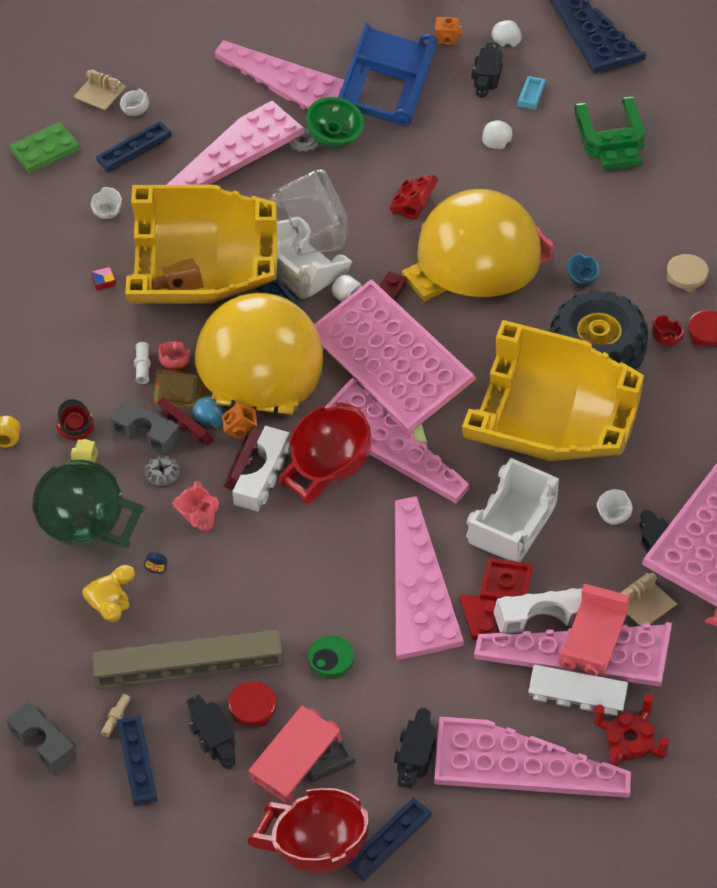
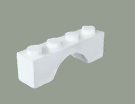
M269 426L264 427L257 445L258 455L266 463L255 473L240 475L232 491L234 505L259 512L262 504H266L269 495L268 491L270 487H274L277 479L276 475L284 467L286 454L289 455L291 452V444L289 443L290 432Z
M571 588L565 591H548L546 593L525 594L515 597L505 596L497 599L493 613L500 633L512 634L523 632L526 621L539 614L552 615L560 619L567 627L572 626L582 602V589Z

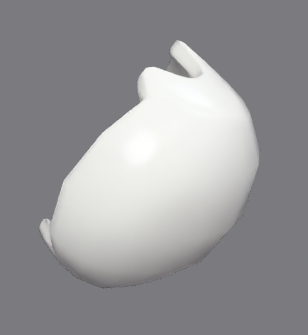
M510 20L497 23L491 33L493 41L502 47L506 44L515 47L521 42L522 38L518 25Z
M141 89L125 93L120 101L122 111L134 117L143 114L149 106L147 93H144Z
M500 120L491 121L483 130L482 141L487 147L503 149L512 140V128L506 122Z
M103 187L98 194L93 195L91 202L93 213L101 219L114 218L119 214L122 205L120 193L114 188Z
M608 490L599 497L597 502L599 514L606 523L618 525L631 517L632 503L623 490Z

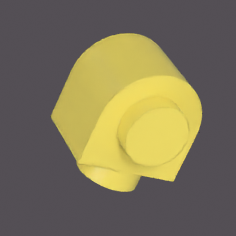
M87 439L78 440L76 447L72 448L71 460L74 461L75 466L94 467L98 456L95 442Z

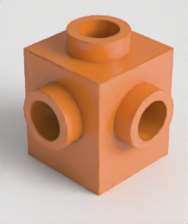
M436 17L435 37L438 40V44L457 45L458 37H462V26H459V18Z
M238 402L222 415L224 433L239 440L244 438L252 427H257L255 409L241 402Z

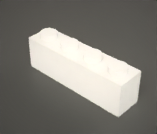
M533 665L528 693L529 696H533L534 701L546 703L547 699L555 700L557 705L564 707L576 704L580 705L581 710L591 712L594 711L596 705L600 704L605 708L604 714L617 716L618 713H623L628 682Z

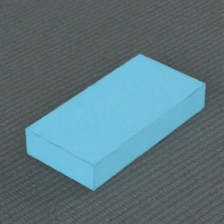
M527 76L518 99L517 107L536 110L546 85V79Z

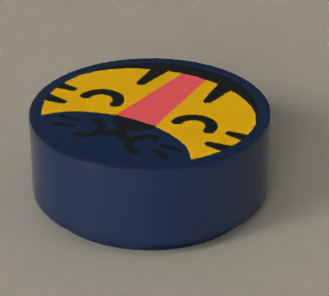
M152 552L146 555L144 567L149 572L162 573L166 570L168 560L164 555Z

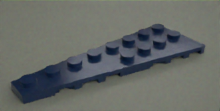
M550 0L593 73L646 60V53L644 51L641 52L636 47L634 41L630 42L622 30H617L613 26V22L597 7L593 8L589 4V0Z

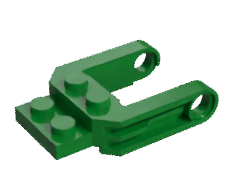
M633 96L622 97L621 104L624 106L625 121L628 128L605 130L598 133L594 130L586 103L574 104L575 119L586 154L594 158L598 156L603 171L642 166L640 150L644 147L645 129Z

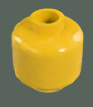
M11 416L0 417V447L3 448L13 447L19 441L21 426Z

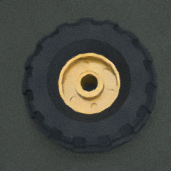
M590 290V293L585 294L581 292L574 295L571 300L567 299L558 308L557 313L553 315L550 332L587 341L592 344V348L602 354L603 352L609 354V358L619 364L622 362L634 370L642 364L647 351L648 325L644 321V315L637 305H633L631 300L625 296L620 297L611 291L599 292V290Z

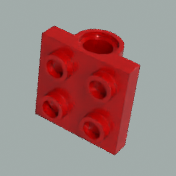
M432 174L404 181L397 195L393 198L389 210L393 214L401 213L404 217L411 220L417 219L438 181L437 177Z

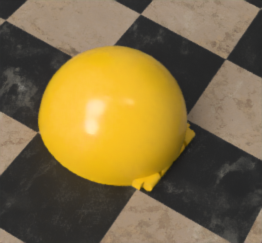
M470 189L446 198L430 213L425 223H422L417 256L424 274L440 287L466 296L493 297L514 292L524 287L535 277L540 266L541 243L532 217L520 203L498 191Z
M251 293L229 300L211 314L198 337L195 364L201 380L212 392V399L216 400V405L231 407V401L234 400L235 405L241 402L251 408L256 406L258 411L272 413L274 412V407L278 406L279 414L293 415V411L298 409V404L306 400L318 385L323 365V347L315 324L304 310L288 299L278 295Z

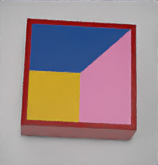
M111 266L91 271L96 290L116 285V279Z

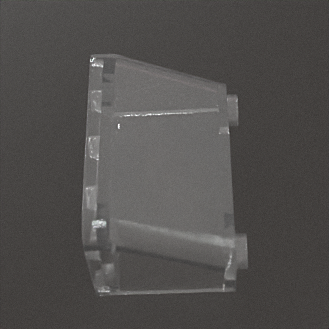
M324 169L314 170L273 191V194L270 195V201L276 202L277 209H282L283 207L293 228V233L290 235V245L294 247L297 255L343 249L348 229V217Z

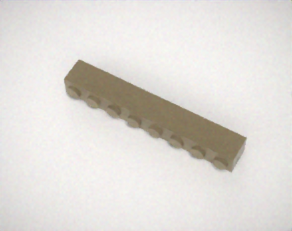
M264 630L255 633L244 632L239 635H220L214 638H196L190 641H172L166 644H148L141 647H125L123 649L101 650L92 653L94 679L97 689L283 666L279 630Z

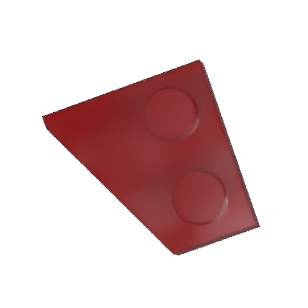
M460 593L459 601L462 604L464 617L469 626L472 640L477 641L478 634L497 633L498 625L493 613L497 600Z

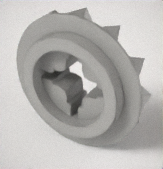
M304 128L305 134L290 141L289 145H291L292 150H297L298 153L305 151L307 154L308 150L314 151L315 147H319V142L312 137L308 128Z
M158 455L157 459H150L149 464L145 465L144 473L146 479L151 484L165 486L173 483L178 478L180 469L175 459H170L168 455L165 458H161ZM160 466L165 469L164 475L159 470Z

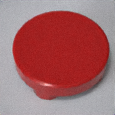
M700 311L690 318L688 333L694 345L717 347V311Z
M257 681L245 682L237 686L229 697V710L233 721L247 726H266L276 711V696L273 690L268 685Z

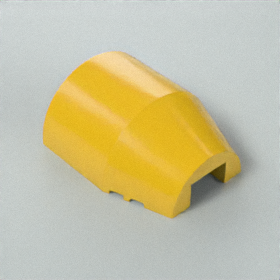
M132 185L131 205L135 218L134 241L136 249L134 274L126 275L125 295L129 304H214L276 280L278 262L276 202L256 196L250 198L240 195L235 190L233 192L223 190L217 185ZM193 258L200 268L204 288L195 290H167V288L155 290L152 278L163 276L162 268Z
M502 320L496 335V358L490 371V384L480 410L468 409L462 425L463 437L468 440L547 461L621 455L627 445L635 421L644 375L622 362L620 364L609 358V354L605 352L602 354L592 348V344L587 341Z

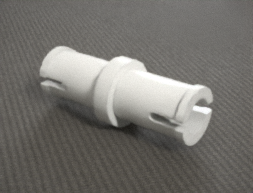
M146 342L136 344L134 366L136 368V382L139 384L149 382L151 360L149 359V344Z

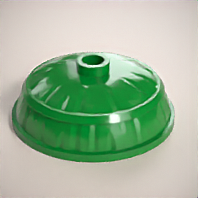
M325 97L316 100L309 106L306 113V124L310 134L316 141L328 147L339 148L351 144L361 135L364 128V118L361 111L353 103L338 97Z

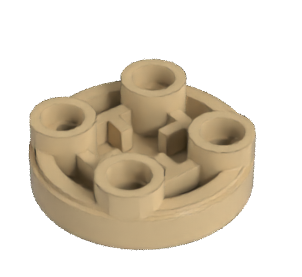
M691 254L678 255L672 258L667 265V281L679 288L685 289L687 292H694L696 288L706 282L709 269L706 262L698 256Z

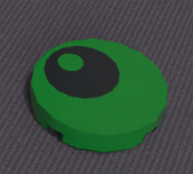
M323 636L314 641L308 650V663L311 670L323 678L334 679L342 677L354 664V650L352 645L340 636Z

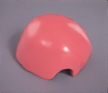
M165 342L158 348L159 361L168 369H182L190 363V349L186 350L183 342Z

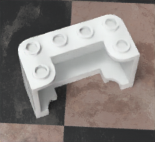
M510 458L508 463L502 465L499 470L498 477H500L498 490L495 494H491L486 509L476 510L468 516L466 538H468L469 544L498 557L521 562L556 506L559 478Z

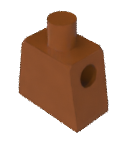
M193 258L162 268L163 276L152 278L155 290L167 288V290H195L204 288L200 268Z

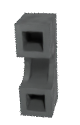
M126 401L120 405L110 418L112 432L131 440L136 433L147 431L148 448L165 456L171 452L181 439L179 425L174 421L164 419L154 412L146 411L138 405Z
M28 702L6 719L9 732L24 746L35 739L45 740L36 750L39 761L54 776L77 759L74 741L69 736L64 737L59 727L53 721L50 723L39 707L34 708Z

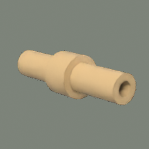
M122 694L116 707L110 710L107 716L108 720L101 731L104 737H109L117 724V720L123 718L124 710L131 699L129 695Z

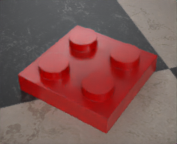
M488 557L480 597L497 600L505 596L515 597L528 594L533 564Z

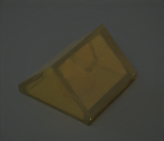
M168 368L156 370L153 403H157L164 397L174 406L193 408L198 400L203 384L198 372L171 370Z

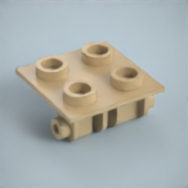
M92 69L86 73L88 81L73 98L106 110L126 88V85H123L119 79L112 78L104 73L100 74Z
M646 573L620 592L629 595L627 615L639 626H643L646 623L652 624L677 605L673 599L655 584L657 577L654 573Z

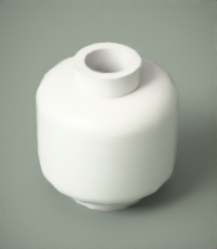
M343 275L333 283L332 294L337 300L343 302L361 288L362 285L351 276Z

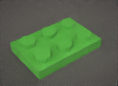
M61 122L9 145L12 154L29 174L80 150L79 143Z

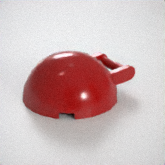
M336 402L337 406L325 408L322 405L308 413L294 428L289 440L292 462L280 474L278 482L282 486H288L300 495L302 501L306 504H311L330 483H337L355 475L367 461L372 446L371 428L364 413L352 404ZM299 473L314 481L307 489L294 481Z
M335 788L307 790V796L295 800L291 806L273 802L267 803L262 820L256 831L250 834L247 841L253 848L278 852L289 865L297 870L310 874H329L347 866L362 850L368 834V812L361 806L360 799L347 791ZM273 818H278L274 824L272 836L265 835Z

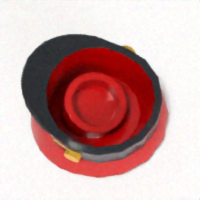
M76 399L66 400L60 405L56 428L60 435L69 440H81L89 436L94 428V419L87 407Z

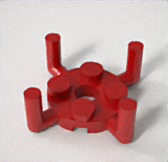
M651 694L644 696L643 708L639 715L623 712L611 722L604 719V706L596 705L594 724L607 731L606 741L610 749L608 764L617 767L622 759L633 760V758H643L649 753L660 758L667 756L669 739L662 737L659 740V746L655 745L654 727L647 721L653 706L654 698ZM631 733L634 734L637 739L634 741H628L624 738V735Z

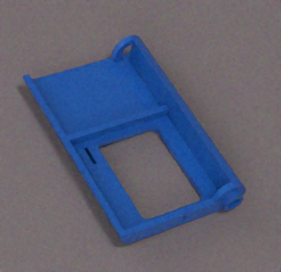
M365 23L338 98L353 103L364 115L402 126L409 125L412 122L438 45L437 38L431 34H424L420 37L419 42H415L372 29L369 23ZM426 39L429 40L427 45L424 43V40ZM369 71H375L405 81L394 113L358 103Z

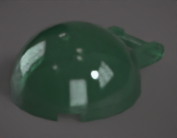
M69 460L68 464L58 468L52 467L41 477L36 485L32 502L36 521L42 530L52 539L71 546H82L102 540L128 549L130 546L129 539L138 519L146 510L143 505L122 498V492L115 476L106 467L88 460ZM124 508L132 511L121 537L110 532L119 520L121 510Z

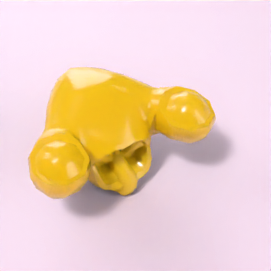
M129 565L120 566L111 574L89 583L82 590L86 602L97 610L106 621L111 623L119 621L122 611L129 608L128 596L121 588V585L127 584L134 579V568Z

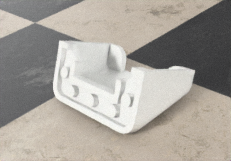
M300 217L277 221L278 262L276 277L301 299L310 298L333 283L340 276L348 273L352 261L345 255L335 256L332 262L308 243L310 229L307 223Z

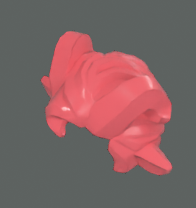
M196 481L193 488L185 489L180 496L174 499L172 504L194 528L197 526L200 531H210L214 526L215 514L219 509V501L217 497L211 496L202 487L200 481Z

